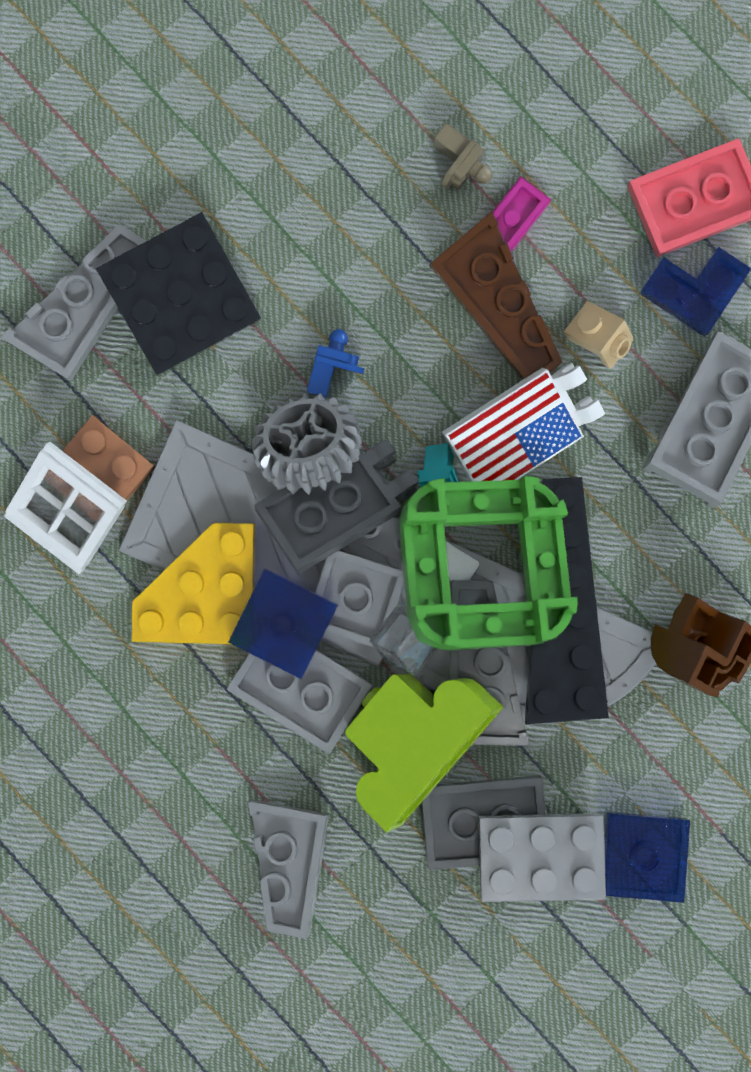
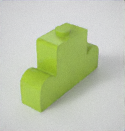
M411 673L390 676L381 688H374L363 699V710L345 732L346 736L378 768V770L366 773L359 779L355 792L357 801L386 833L401 827L504 707L473 679L460 678L445 681L437 687L433 695Z

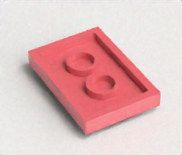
M740 138L633 179L627 185L656 258L751 221V164Z

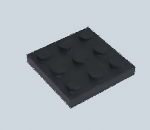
M202 212L96 268L97 273L156 376L163 374L261 320L257 309Z

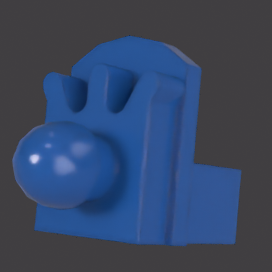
M335 329L330 333L328 347L318 346L307 392L316 395L321 393L323 397L328 398L336 367L358 374L364 373L365 369L357 366L359 357L343 352L345 345L348 343V336L342 329Z

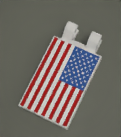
M569 363L553 375H550L547 369L541 368L442 431L443 436L470 481L518 480L584 437L579 426L597 420L605 412L597 399L593 401L588 396L580 400L576 405H573L566 390L573 389L587 380L579 365L574 367L573 363Z

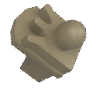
M445 123L435 136L433 144L434 148L454 162L445 174L441 183L442 186L447 189L453 185L460 190L470 175L475 178L474 181L480 184H486L491 181L493 177L491 168L487 164L481 163L485 149L474 140L470 141L449 124Z

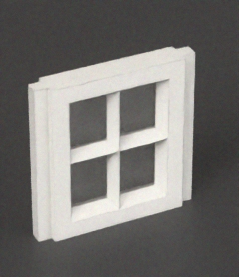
M48 442L43 450L39 452L7 507L4 517L77 574H80L97 552L124 509L127 500L53 443Z

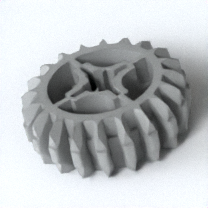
M305 393L301 400L297 401L288 397L286 405L274 404V413L263 414V424L255 426V437L252 438L254 461L257 468H260L262 476L267 482H273V485L278 490L287 487L292 494H295L300 488H303L309 495L313 487L319 486L326 491L329 481L332 480L340 484L341 473H352V463L359 461V449L362 448V439L358 421L351 414L347 405H340L335 397L326 400L321 393L314 399H310Z

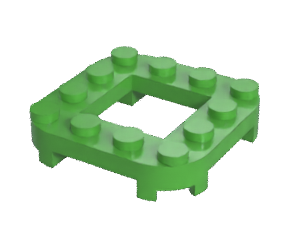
M523 476L520 480L445 482L444 478L436 479L418 489L405 502L400 515L399 531L406 610L409 623L415 632L416 638L421 643L441 650L529 646L556 638L568 626L572 615L577 612L578 605L577 597H571L562 518L568 515L564 500L559 501L548 487L539 482L540 478ZM518 524L526 602L456 606V603L451 604L444 526Z

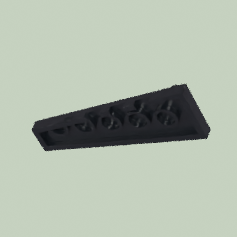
M582 477L543 479L540 483L548 487L559 501L564 500L568 515L562 518L570 591L571 597H577L578 605L577 612L572 615L568 626L561 634L549 641L537 645H529L531 652L530 668L527 677L525 725L609 718L583 480Z

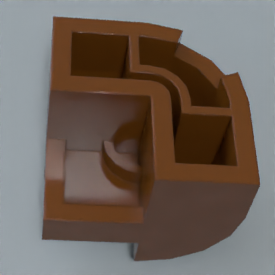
M685 593L680 605L677 606L673 613L668 629L654 625L650 641L651 654L657 666L678 681L709 696L719 697V692L732 681L739 684L751 663V625L744 620L716 610L699 597Z

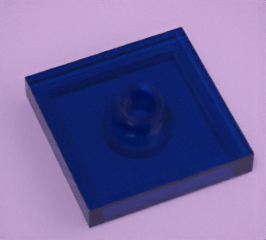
M265 568L228 643L302 679L339 604Z
M607 811L604 841L606 896L684 903L690 820L687 818Z

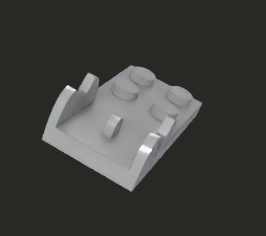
M719 331L716 332L709 342L677 407L658 433L657 439L659 441L656 447L650 452L641 467V470L647 473L654 472L703 499L704 504L712 509L723 502L751 445V349Z

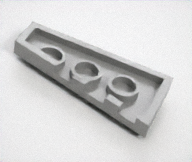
M119 224L82 259L83 263L69 276L65 275L54 285L56 288L40 304H34L25 313L27 316L13 329L10 327L0 338L69 381H72L118 309L96 268L146 242V240Z

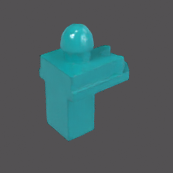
M448 443L426 446L424 468L417 471L420 488L430 481L444 478L445 482H459L453 468L454 454Z

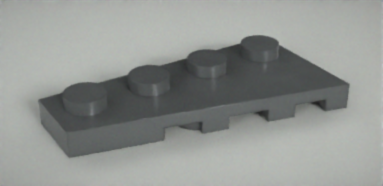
M451 580V604L456 603V606L498 604L493 581ZM507 647L450 650L449 680L460 678L473 679L504 707L473 744L530 746Z

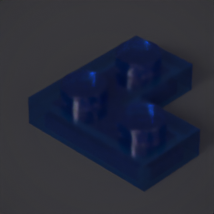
M720 247L713 252L697 278L663 257L639 294L705 337L709 334L751 271V268Z

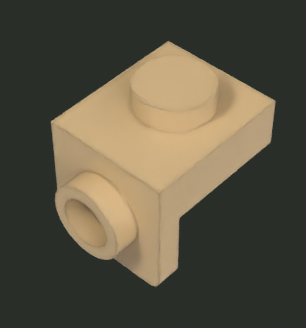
M586 301L564 330L568 340L598 355L603 365L610 369L613 368L619 359L626 356L633 341V336L625 319L589 301Z

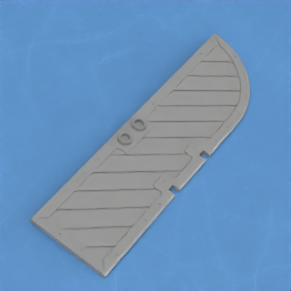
M176 420L119 551L164 571L213 523H256L254 612L294 629L299 616L305 619L308 617L326 559L298 575L255 511V504L277 492L278 489L273 485V482H267L262 476L260 468H257L254 461V454ZM391 518L340 550L403 570L402 553L400 550V519ZM445 540L479 562V566L470 580L493 581L498 603L526 602L523 574ZM404 585L383 650L309 626L305 631L306 635L377 667L381 663L383 654L395 658L390 673L395 675L411 673L428 690L433 692L443 682L449 681L450 650H441L426 644L417 668L412 667L414 661L409 658L403 662L398 660L420 642L416 638L415 632L408 620ZM597 608L607 705L610 706L633 690L650 673L656 662L651 654V631ZM529 646L507 647L525 724L527 677L530 668L531 649H529Z

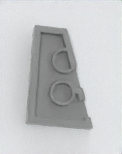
M253 799L249 800V812L253 818L255 837L253 838L255 853H258L261 872L260 887L267 931L307 939L311 932L329 814Z

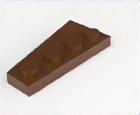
M490 212L431 262L429 267L522 380L541 368L547 369L550 373L562 363V359L541 315L537 313L530 298L531 293L525 281H522L509 246L504 242L497 227L498 223L494 214Z

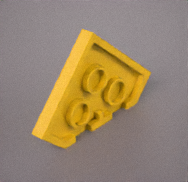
M215 522L210 525L132 601V642L252 645L254 643L256 523Z

